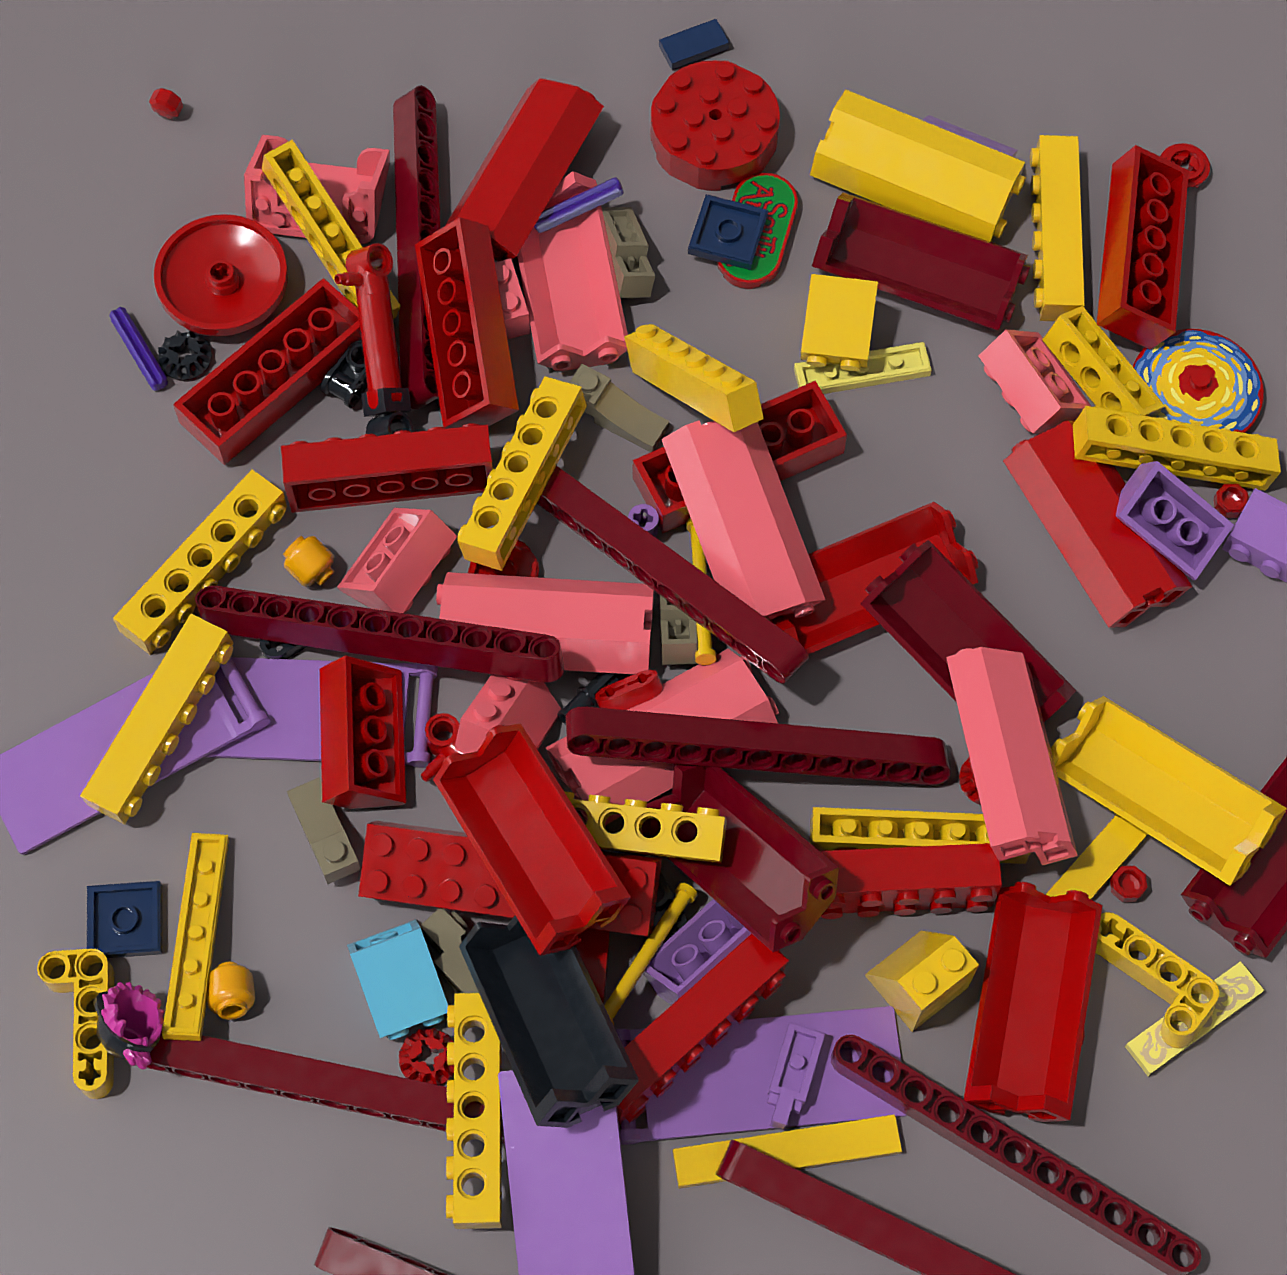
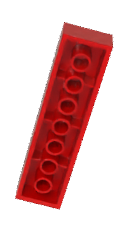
M384 821L367 823L359 897L511 918L515 916L465 832ZM602 851L631 898L612 922L602 928L597 922L589 928L649 936L654 927L662 859Z

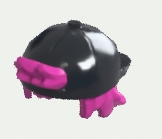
M118 982L117 986L109 988L106 992L99 993L93 1000L98 1014L96 1033L104 1048L116 1058L125 1059L131 1066L137 1065L140 1069L144 1070L152 1062L150 1052L160 1041L162 1024L164 1022V1010L160 1009L162 1001L156 998L155 994L151 993L149 989L143 991L141 985L133 986L131 982H127L124 985Z

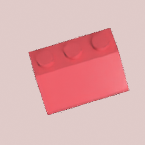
M1005 330L978 356L985 365V373L992 380L996 381L1002 389L1004 400L1013 406L1021 416L1020 422L1023 427L1033 434H1041L1056 427L1063 421H1075L1084 407L1091 405L1056 356L1043 342L1039 332Z
M394 508L337 588L371 609L406 613L411 608L413 599L418 591L430 581L432 572L438 563L450 553L451 545L457 538V535L432 510Z
M491 675L461 717L454 749L464 754L477 752L485 740L487 732L493 727L521 723L538 750L559 718L557 714L562 709L544 682Z

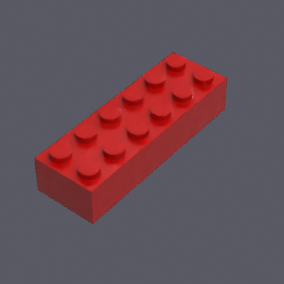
M1135 145L1112 164L1096 325L1148 349H1153L1176 332L1189 170Z
M459 217L415 244L443 427L446 429L462 427L469 423L488 424L490 426L519 411L489 226Z
M321 279L173 404L179 423L223 465H226L322 383L327 372L338 362L351 343L362 340L358 308L327 280Z
M816 380L761 404L764 419L758 421L780 481L844 454L847 434ZM661 447L634 459L633 480L646 504L656 509L659 519L658 526L662 534L685 524L690 518V514L665 448Z
M469 423L462 427L449 429L432 427L427 431L419 432L401 430L390 435L381 436L364 434L359 438L351 439L332 437L322 442L308 443L306 441H295L290 445L281 446L283 483L292 513L483 493L487 486L489 473L493 469L488 424Z
M990 843L820 851L839 867L836 897L821 915L824 919L840 918L843 916V913H857L859 917H874L879 915V912L894 911L895 915L906 916L914 914L916 910L929 909L933 914L949 913L952 911V908H966L968 912L986 911L988 907L993 906L1002 887L1000 861L993 852Z
M750 934L624 1047L639 1081L617 1106L619 1125L625 1119L629 1123L633 1122L646 1109L645 1105L648 1103L650 1096L654 1094L659 1098L674 1084L672 1080L677 1076V1072L680 1069L686 1073L701 1059L700 1055L705 1050L704 1047L709 1045L713 1049L728 1035L727 1030L732 1026L734 1020L738 1024L742 1023L755 1010L754 1006L759 1002L761 996L767 1000L781 987L782 984L780 982L786 977L784 970L789 960L780 950L772 952L753 934Z

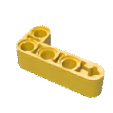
M1109 912L1101 914L1096 954L1171 1004L1162 1022V1039L1173 1048L1188 1046L1215 1010L1219 998L1217 983L1119 915ZM1108 932L1112 933V934H1109L1107 937L1102 936V935H1106ZM1132 951H1140L1144 953L1147 958L1144 960H1136L1132 958L1129 953ZM1171 972L1178 980L1169 982L1164 980L1160 974ZM1201 993L1209 999V1002H1196L1191 995ZM1181 1021L1187 1025L1188 1030L1177 1031L1170 1023Z
M98 949L48 952L38 962V975L53 992H74V1083L90 1099L103 1098L113 1088L114 1056L104 1048L102 1043L94 1049H86L87 1040L91 1036L97 1035L98 1021L97 1012H86V1007L99 993L106 992L109 988L114 987V968L104 953ZM92 964H103L102 970L97 975H86L88 968ZM60 965L66 967L61 977L50 979V972L53 968ZM89 1061L94 1062V1069L100 1075V1077L94 1079L93 1085H89L86 1081L93 1078V1066Z

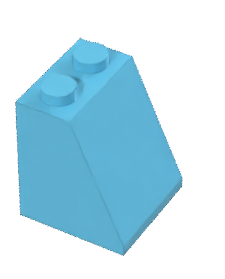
M416 919L347 945L380 1038L387 1036L388 1040H393L408 1034V1028L422 1023L424 1027L444 1020L443 1014L447 1013L448 1003L422 930Z

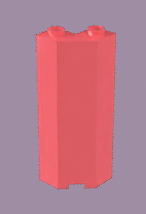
M572 171L560 181L544 210L597 186L596 180ZM601 205L543 233H538L534 227L519 251L517 258L529 312L537 363L556 371L578 369L581 364L592 367L615 362L619 356L627 352L624 336L628 335Z
M699 420L687 424L662 439L664 448L714 581L769 621L780 615L794 614L795 618H800L815 611L813 606L824 601L825 597L758 422L732 432L715 421L701 425Z
M447 572L444 583L437 586L436 602L437 605H441L439 619L554 636L559 640L564 670L636 674L649 670L654 590L646 584Z
M978 647L975 649H962L955 655L946 657L990 845L997 859L1002 861L1035 852L1043 866L1078 856L1031 670L1024 654L1021 652Z
M730 649L717 654L716 661L713 664H698L663 683V691L657 697L627 709L630 711L778 723L775 716L779 714L773 699L770 696H766L753 676L747 659L743 656L739 657ZM567 736L545 747L558 777L571 789L572 793H575V800L588 801L589 795L610 797V804L624 805L625 799L648 802L673 788L674 763L576 755L567 748ZM580 810L583 818L588 821L586 811ZM614 814L609 816L605 825L621 817V815Z

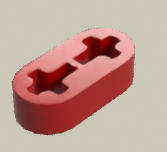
M644 670L607 685L596 693L595 699L599 708L627 710L657 697L663 691V685L655 670Z

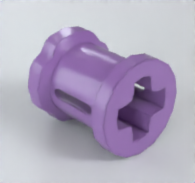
M647 504L634 506L630 510L628 518L641 526V523H646L645 527L642 528L657 538L659 519L656 509Z

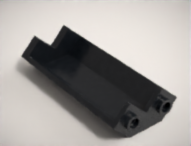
M516 916L513 917L508 925L487 922L476 923L459 945V948L536 1125L569 1128L582 1122L581 1114L596 1107L602 1106L603 1110L607 1111L618 1106L639 1079L576 945L567 950L540 956Z

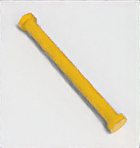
M690 517L686 521L687 530L691 534L692 565L707 575L706 557ZM696 622L698 650L695 652V662L699 665H711L716 661V652L712 649L711 632Z
M679 883L675 889V898L604 1006L611 1021L687 904L694 902L696 899L697 891L689 884Z

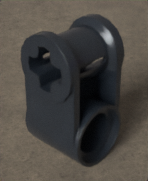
M362 340L355 341L348 346L338 362L327 372L321 384V391L323 393H332L342 399L344 405L349 408L354 407L359 402L361 393H364L367 389L365 363L356 364L358 360L364 358Z

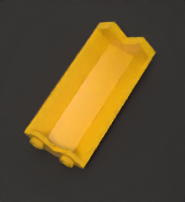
M845 89L830 115L829 121L831 124L826 132L825 139H820L810 176L888 208L992 242L994 237L1000 239L1007 224V220L1003 219L1006 206L1013 194L1019 195L1026 179L1025 176L1021 175L1025 164L1024 161Z
M1105 696L1092 702H1086L1077 716L1080 723L1076 731L1063 739L1058 738L1051 747L1057 776L1228 885H1232L1245 874L1251 865L1250 861L1260 847L1262 849L1265 847L1287 810L1286 807Z

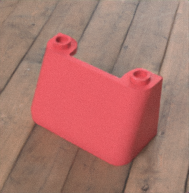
M262 135L244 173L246 218L263 225L272 234L306 238L262 171L264 154L285 144L288 140L279 136ZM367 148L363 150L358 156L357 168L308 163L360 244L370 242L374 238L390 165V150L380 148Z

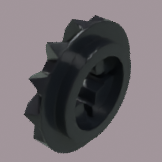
M177 330L176 334L170 338L165 337L163 345L158 347L160 367L168 376L175 379L186 380L199 376L208 368L212 358L210 345L204 336L197 335L193 331L181 333ZM188 345L192 355H186L180 363L177 352H182Z

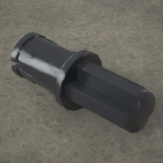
M599 673L585 687H579L577 695L558 712L559 719L566 725V714L571 709L576 707L599 708L595 695L607 685L619 681L615 673Z

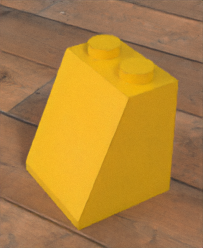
M811 274L801 346V360H806L808 365L815 367H825L827 363L839 364L841 369L848 371H859L860 367L867 368L878 286L877 281Z
M921 930L867 972L865 976L913 1032L969 987L979 964L955 936Z

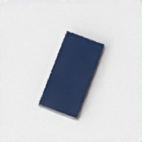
M713 19L659 39V47L671 70L729 49V41L717 19Z

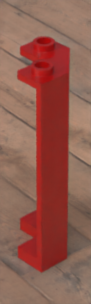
M539 78L525 91L446 225L459 217L488 225L494 259L499 262L515 258L604 108V105L598 102L593 94L578 86Z
M1066 420L1037 436L1017 443L1011 449L1012 453L1003 462L1108 628L1126 627L1150 607H1167L1193 586L1184 572L1116 517L1120 493L1126 485L1114 465L1075 459L1073 424L1075 421Z
M932 502L809 553V558L825 600L814 605L815 611L809 615L795 618L794 614L780 615L770 621L797 640L807 653L811 654L880 624L860 604L869 595L865 589L879 575L885 579L903 563L899 557L913 543L919 547L929 540L972 585L978 583L975 571L978 569V561L971 550H967L956 542L953 531L956 528V522L951 511L944 509L936 502Z
M521 723L507 726L497 725L487 732L486 738L477 752L454 753L443 760L442 766L433 780L540 956L570 949L581 942L578 934L597 922L602 928L617 917L631 896Z
M1016 882L1014 886L1001 888L997 895L963 1100L990 1113L1005 1115V1110L1016 1113L1028 1114V1119L1034 1121H1070L1103 905L1089 899V895L1082 891L1069 890L1066 892V895L1050 897L1036 890L1037 887L1034 884Z

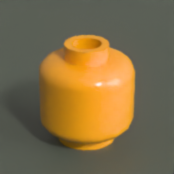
M301 535L283 553V556L286 558L284 568L304 587L311 586L315 582L321 586L334 573V570L331 568L335 559L333 553L315 536L304 538Z
M235 962L221 963L217 968L209 972L207 1006L211 1012L223 1019L231 1020L244 1016L255 1003L253 975L248 968Z

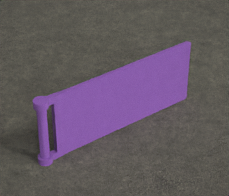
M231 657L225 665L221 664L220 667L248 716L247 720L239 724L215 680L211 691L207 695L203 694L196 705L197 713L193 721L189 725L185 724L178 735L179 743L175 751L170 756L166 755L160 765L161 772L155 783L252 731L262 730L270 723L269 717L264 710H260ZM155 672L0 754V816L21 855L32 851L101 813L89 807L80 795Z
M231 657L258 707L266 712L270 723L262 730L252 731L205 757L321 761L319 669L333 661ZM376 663L402 670L404 735L410 676L420 677L413 751L404 752L405 765L425 768L430 763L431 755L427 752L428 744L425 727L430 719L433 678L437 677L438 666L420 663ZM219 667L214 675L215 680L240 724L247 720L248 716L221 667Z
M886 1006L745 1019L740 1024L734 1020L732 1026L727 1030L728 1035L713 1049L709 1045L704 1047L705 1050L700 1055L701 1059L694 1067L686 1073L680 1069L677 1072V1076L672 1080L674 1084L663 1095L657 1098L653 1094L648 1098L649 1101L645 1105L647 1128L637 1129L636 1119L631 1123L625 1119L621 1123V1144L629 1145L664 1139L778 1129L770 1126L776 1106L767 1103L769 1098L768 1091L789 1022L824 1032L825 1036L804 1106L802 1105L800 1113L790 1112L785 1128L842 1123L894 1114L895 1117H905L907 1115L839 1074L831 1064V1054L836 1042L842 1036L851 1034L861 1037L902 1062L894 1008ZM616 1029V1032L623 1047H625L644 1029ZM843 1048L840 1050V1056L844 1061L854 1063L859 1060L858 1054L854 1049ZM877 1067L872 1070V1075L877 1081L886 1083L891 1080V1076L886 1069Z
M513 1070L499 1072L498 1081L519 1275H635L617 1106L607 1111H604L602 1106L585 1112L580 1115L582 1122L569 1128L537 1126Z

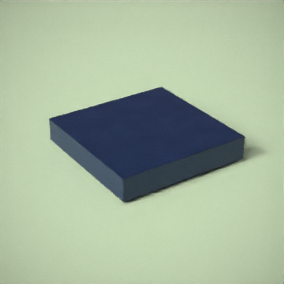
M706 194L688 246V254L751 270L769 210Z
M149 881L87 886V949H98L107 958L162 954L161 882Z

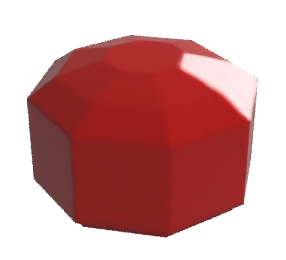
M164 88L155 90L149 100L151 109L159 116L168 119L178 117L183 108L181 98L173 91Z
M1224 484L1214 496V508L1225 518H1238L1249 500L1248 492L1239 484Z
M1135 865L1121 866L1110 879L1111 893L1121 902H1136L1147 889L1146 874Z

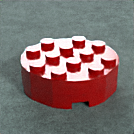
M713 60L687 65L668 77L652 102L650 138L656 152V159L670 176L697 189L706 191H721V186L734 184L750 175L762 173L777 148L780 122L778 101L771 87L763 78L732 62Z

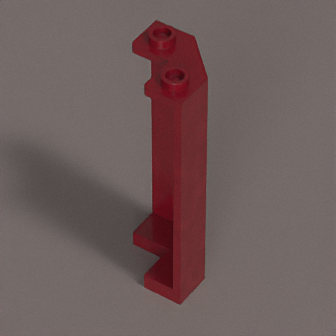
M844 192L836 200L828 228L820 237L812 267L844 278L877 281V289L998 331L1003 322L1010 323L1016 304L1011 303L1018 283L1025 284L1031 266L1025 265L1028 257L1027 254Z
M929 540L919 547L913 543L899 557L903 563L885 579L879 575L865 589L869 595L860 604L955 701L956 697L946 657L955 655L962 649H975L978 647L1021 652L1024 654L1031 670L1044 722L1077 691Z
M1287 757L1260 791L1286 808ZM1287 810L1271 839L1263 849L1260 847L1253 855L1250 867L1240 879L1232 885H1228L1201 868L1181 893L1182 898L1189 906L1188 911L1192 917L1206 924L1230 942L1236 950L1245 955L1252 953L1267 958L1287 931Z
M674 764L672 794L647 803L646 808L661 809V803L682 805L683 812L696 814L698 807L720 810L719 816L727 819L722 863L667 858L772 952L803 940L835 899L839 867L720 767ZM651 818L642 824L641 832L644 837L653 838L659 834L661 829L659 820ZM693 823L682 824L677 832L679 840L682 842L694 840L697 836L696 825Z

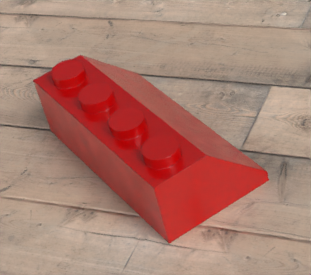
M345 655L319 669L322 803L349 809L403 805L406 803L402 670Z

